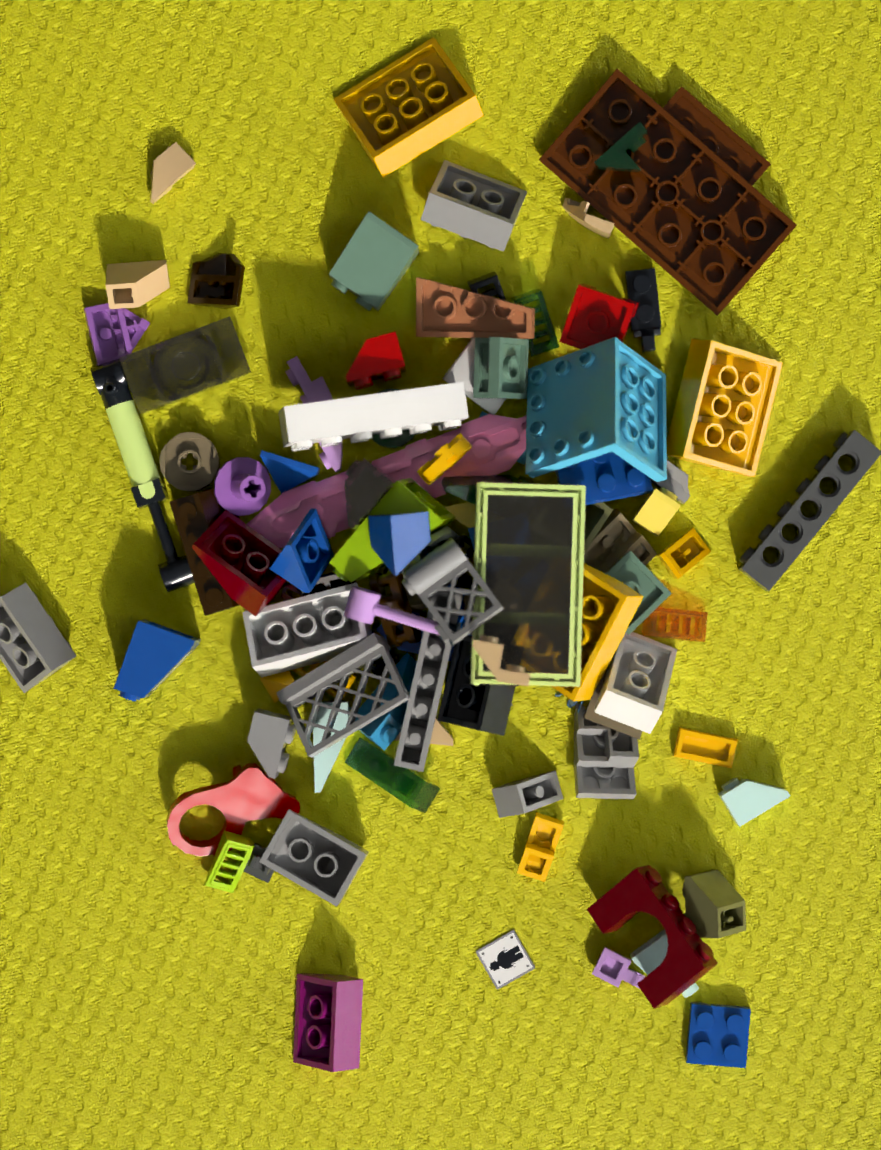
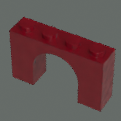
M650 865L635 868L587 909L603 934L617 931L640 911L653 915L664 927L668 939L666 956L656 969L637 983L653 1009L668 1005L718 964L713 957L714 953L710 946L704 943L697 934L695 924L684 915L679 908L677 898L668 892L662 883L661 875Z

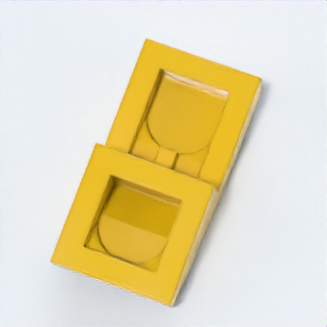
M536 812L517 869L518 874L543 882L546 881L564 821Z

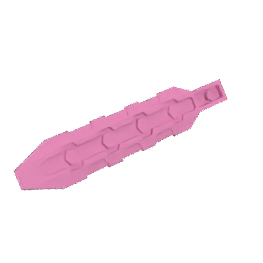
M487 414L461 424L462 426L458 429L429 440L424 438L406 445L405 449L374 461L369 459L351 466L350 470L318 482L312 481L285 491L249 521L247 525L278 548H284L309 510L316 509L329 539L334 537L337 532L361 524L397 480L412 478L431 496L437 498L445 495L448 490L474 480H484L508 471L526 450L527 415L517 419ZM461 433L472 445L471 449L453 467L446 470L438 480L429 486L419 476L417 471L426 462L431 461L435 457L434 454L443 445L449 443Z

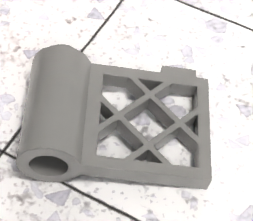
M452 537L403 572L406 578L401 581L411 596L415 593L419 595L439 623L434 628L445 643L451 640L455 645L504 609ZM469 571L474 578L472 590L456 588L458 578ZM478 585L484 592L477 591ZM438 592L449 593L447 608L434 607L429 599ZM455 594L470 596L468 611L452 609ZM476 596L489 598L494 605L484 613L473 612ZM439 613H445L444 620ZM451 614L466 616L465 627L454 634L449 628Z

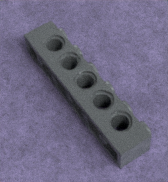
M856 430L850 431L848 434L843 432L833 444L836 447L835 451L830 457L825 454L814 467L817 473L811 480L806 477L795 490L799 494L792 503L789 501L784 503L777 512V515L780 517L773 526L768 524L758 535V538L761 540L754 549L749 547L740 557L739 561L742 564L738 569L765 591L771 590L881 455V451ZM841 455H847L851 458L852 467L849 471H843L839 467L838 460ZM823 478H829L833 482V490L830 494H824L819 488V483ZM806 500L812 502L815 507L814 514L809 518L805 517L800 510L801 504ZM787 523L792 524L796 529V535L790 541L782 536V528ZM768 546L773 547L777 551V559L771 564L763 559V551Z

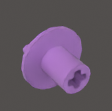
M235 457L225 462L217 471L214 479V494L218 504L224 510L237 516L251 515L259 511L267 503L271 493V479L267 469L259 461L249 457Z

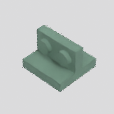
M506 337L475 338L473 398L527 399L529 339Z
M630 550L605 573L644 596L626 630L628 635L672 594Z

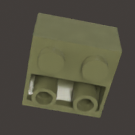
M709 870L684 876L682 887L685 898L684 915L695 924L696 932L700 938L719 939L746 931L745 900L718 870Z

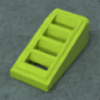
M228 831L223 832L205 880V886L231 893L234 892L253 851L254 843L252 838ZM229 848H234L241 851L240 854L230 852L228 850ZM225 857H228V858L236 859L237 862H236V863H233V862L225 861L224 858H225ZM223 866L234 870L233 873L219 869ZM216 875L229 878V883L215 880Z

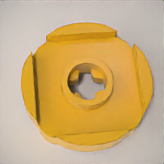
M459 433L449 443L443 445L434 454L435 457L431 461L426 462L417 473L430 486L446 470L453 467L471 449L472 445Z

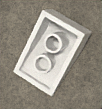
M625 632L608 666L597 700L595 713L650 734L663 712L677 649L632 632L630 635Z

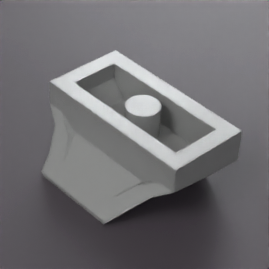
M668 460L667 479L655 482L650 478L651 483L662 489L664 487L677 496L676 500L681 504L686 503L690 497L688 474Z

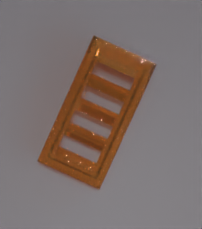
M657 607L643 621L642 636L705 642L708 613ZM657 614H659L658 629L656 631ZM667 615H671L670 632H666ZM680 616H683L682 634L678 633ZM691 617H695L694 635L690 634Z

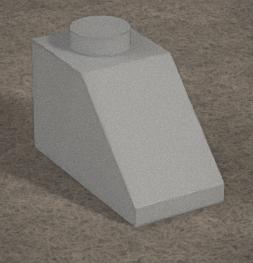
M556 770L513 781L492 789L499 818L525 814L563 799Z

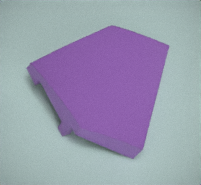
M109 303L83 309L97 366L118 358L121 362L126 361L150 322L138 317L126 308L109 309Z

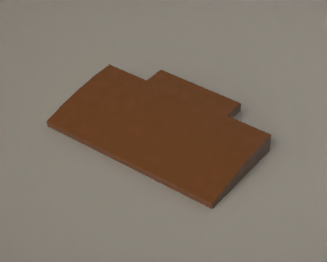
M619 69L615 70L539 159L542 164L581 198L589 202L609 222L615 223L614 226L717 316L797 226L753 187L755 182L771 165L764 157L682 86L662 108Z

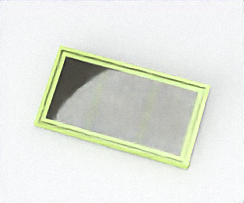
M484 481L476 483L474 568L504 609L472 632L470 683L474 685H516L498 682L472 646L473 640L480 641V636L485 635L499 638L498 644L504 645L500 669L506 670L507 664L525 667L524 673L530 674L529 685L580 687L586 485L486 483ZM478 585L477 591L484 592ZM476 596L473 612L484 613L494 605L489 598Z

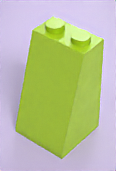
M412 478L397 480L368 515L429 511L431 534L443 528L455 518L452 513ZM368 516L329 562L335 567L334 573L345 582L348 580L354 582L367 578L370 574L385 566V563L371 547Z

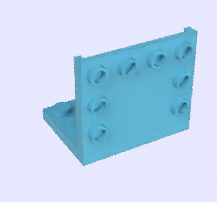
M616 337L528 369L525 472L527 475L535 478L613 452L655 482L667 479L665 373Z

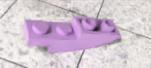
M297 356L287 361L290 369L285 372L293 386L299 384L302 388L304 395L300 399L303 404L333 400L322 376L311 382ZM342 443L336 446L321 447L324 452L319 454L326 469L328 470L333 467L336 473L341 471Z

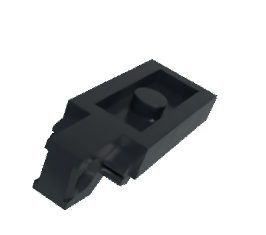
M655 268L625 271L627 299L639 302L635 316L630 321L631 331H633L634 338L641 337L642 352H652L656 350L654 336L661 335V318Z

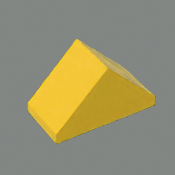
M692 528L656 556L674 579H678L708 555L711 550L696 530Z

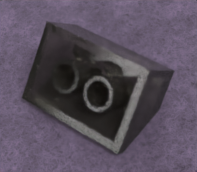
M365 458L362 462L356 460L345 473L349 476L345 481L348 526L352 529H357L396 482L374 462Z

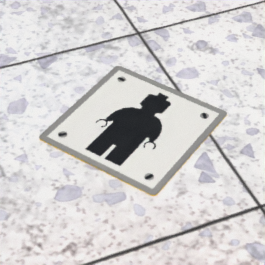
M514 930L476 951L497 990L535 969L533 962Z

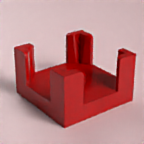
M584 283L579 284L559 342L579 349H584L614 337L624 342L631 318L635 316L639 302L627 298L622 299L596 290L597 288Z

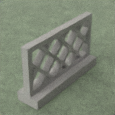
M373 633L276 692L280 702L286 705L309 757L316 756L411 699L389 652L391 647L387 642V638ZM383 657L386 665L382 676L371 674L374 661ZM354 673L362 674L357 691L346 688L349 676ZM369 677L381 680L375 697L364 694ZM387 682L395 684L399 692V696L390 701L382 699ZM331 687L338 689L333 706L321 703L325 691ZM344 692L356 695L351 712L340 709ZM363 697L374 700L371 712L365 716L357 714ZM306 702L313 704L308 721L301 719L297 710L299 706ZM320 706L331 709L326 727L315 723ZM338 712L349 715L346 727L340 731L333 729ZM313 727H318L325 731L321 742L313 746L310 740Z

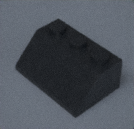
M467 635L454 645L437 721L504 736L516 685H474L470 683L472 636ZM498 641V644L504 645L500 669L506 670L507 664L520 666L524 648ZM483 661V671L491 672Z

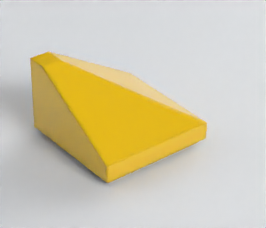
M290 670L266 677H259L274 702L279 700L276 692L296 681Z

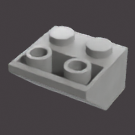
M257 709L254 711L247 742L269 778L275 779L279 773L286 771L290 754L284 752L286 744L293 742L296 727L292 724L291 716Z

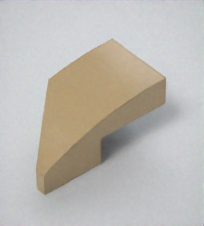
M176 142L153 161L150 174V202L152 204L168 193L172 186L196 165L194 160Z
M565 198L562 207L573 219L587 229L609 239L615 223L586 214L590 205L589 202L582 201L580 203Z

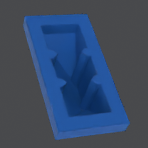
M263 450L261 451L260 457L281 494L319 475L320 468Z

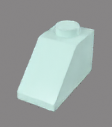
M737 777L721 786L723 791L718 793L739 827L790 797L789 792L784 788L748 779L738 781Z

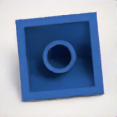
M316 509L309 510L270 568V570L304 593L312 591L334 557Z

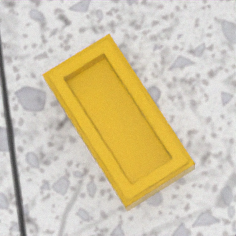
M679 727L673 756L732 768L738 739Z

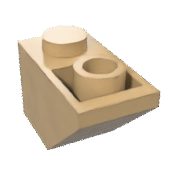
M167 261L107 264L105 286L109 309L140 307L169 289L170 281Z

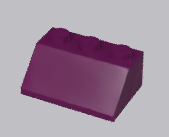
M297 973L294 1063L330 1072L359 1069L363 979L346 975Z

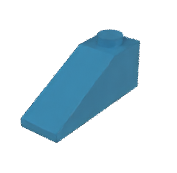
M406 653L396 664V667L408 694H410L417 661ZM387 682L382 699L390 701L399 696V692L395 684ZM378 687L374 690V692H373L370 696H374V697L376 696ZM367 699L359 708L357 714L365 716L370 713L374 700ZM408 701L362 727L359 731L385 751L402 730Z

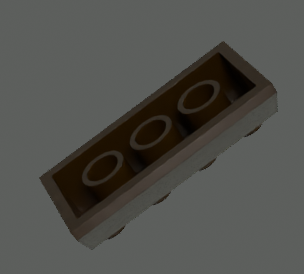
M214 489L170 501L169 503L204 615L208 616L240 606L231 599L192 549L195 541L225 511L218 504Z

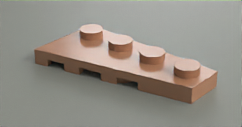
M416 277V337L535 338V308L422 277Z

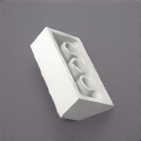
M352 583L268 605L256 617L249 611L242 612L252 668L261 677H266L331 660L372 635L371 624L355 621L344 616L351 587L358 586V584Z

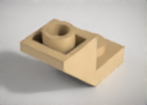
M481 635L480 641L473 640L472 646L498 682L522 686L529 685L530 674L524 673L525 667L507 664L506 670L500 669L504 645L498 644L499 638Z

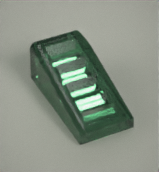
M539 289L511 298L512 302L521 305L536 300L537 305L532 308H535V313L540 312L542 316L535 319V326L544 324L545 328L536 331L535 338L529 339L531 357L559 347L542 291ZM545 335L549 336L550 340L534 345V339Z

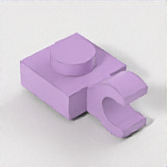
M606 946L592 971V975L616 987H619L621 981L624 980L639 988L637 983L646 977L628 968L631 959Z

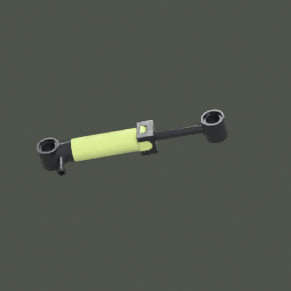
M118 358L92 367V377L102 398L132 485L131 490L137 508L149 507L167 560L158 565L167 592H171L194 584L186 555L178 557L159 503L169 499L163 480L159 476L122 362Z

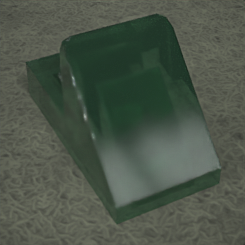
M639 122L594 162V165L601 170L640 172L641 169L626 152L631 150L634 153L647 142L644 138L648 133L647 129Z

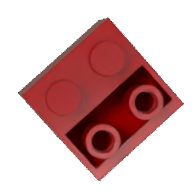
M396 331L366 339L346 375L349 387L355 386L356 390H361L373 386V380L384 378L385 382L402 378L401 372H405L406 367Z

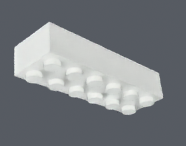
M464 382L284 406L278 412L283 446H291L292 451L310 449V447H313L312 443L321 442V447L336 446L343 442L342 439L350 438L351 443L365 442L372 439V435L380 434V439L393 438L401 435L404 430H409L410 435L422 434L432 430V426H438L439 431L451 430L462 426L461 422L469 418Z

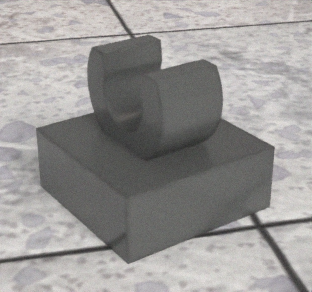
M254 843L253 851L244 872L269 883L274 870L259 862L266 847Z

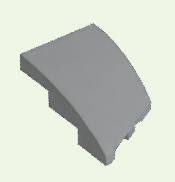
M576 704L574 713V779L576 798L634 799L636 796L634 766L639 759L637 738L583 718L586 711L585 706L582 705L578 714L577 710L580 704Z

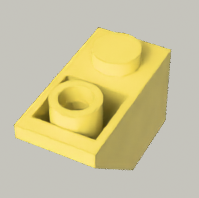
M664 487L659 490L655 488L647 495L632 521L653 535L659 536L681 505L676 502L677 496Z

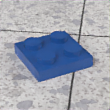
M690 1002L686 1063L746 1068L750 1007Z

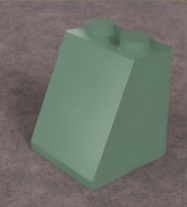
M368 211L329 273L330 278L333 279L331 285L343 294H346L347 291L353 293L358 297L355 302L364 309L370 311L373 307L379 311L418 256V245Z

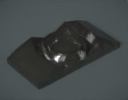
M230 316L119 358L139 414L176 403L189 396L221 386L251 373Z

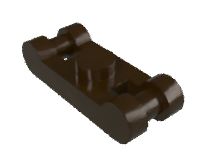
M388 570L387 574L383 575L380 572L369 575L370 589L381 594L379 604L412 614L404 585L401 582L403 580L402 572L396 577L390 570ZM389 585L392 593L386 594L385 586ZM380 617L390 647L401 646L403 642L407 641L410 644L421 641L420 629L402 624L404 630L400 631L396 625L401 623Z

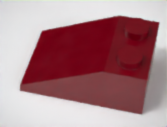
M227 510L192 545V549L231 599L255 617L288 582L270 570L282 550Z

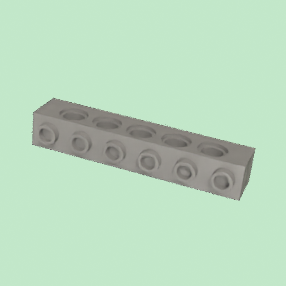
M438 592L431 597L430 602L434 607L447 608L449 593ZM455 594L452 609L460 610L462 594ZM428 610L427 619L437 622L432 613ZM439 613L444 620L445 613ZM451 614L449 623L457 624L458 615ZM427 631L423 632L409 694L411 699L407 703L394 766L421 772L424 771L452 646L449 641L445 643L443 639H440V635Z

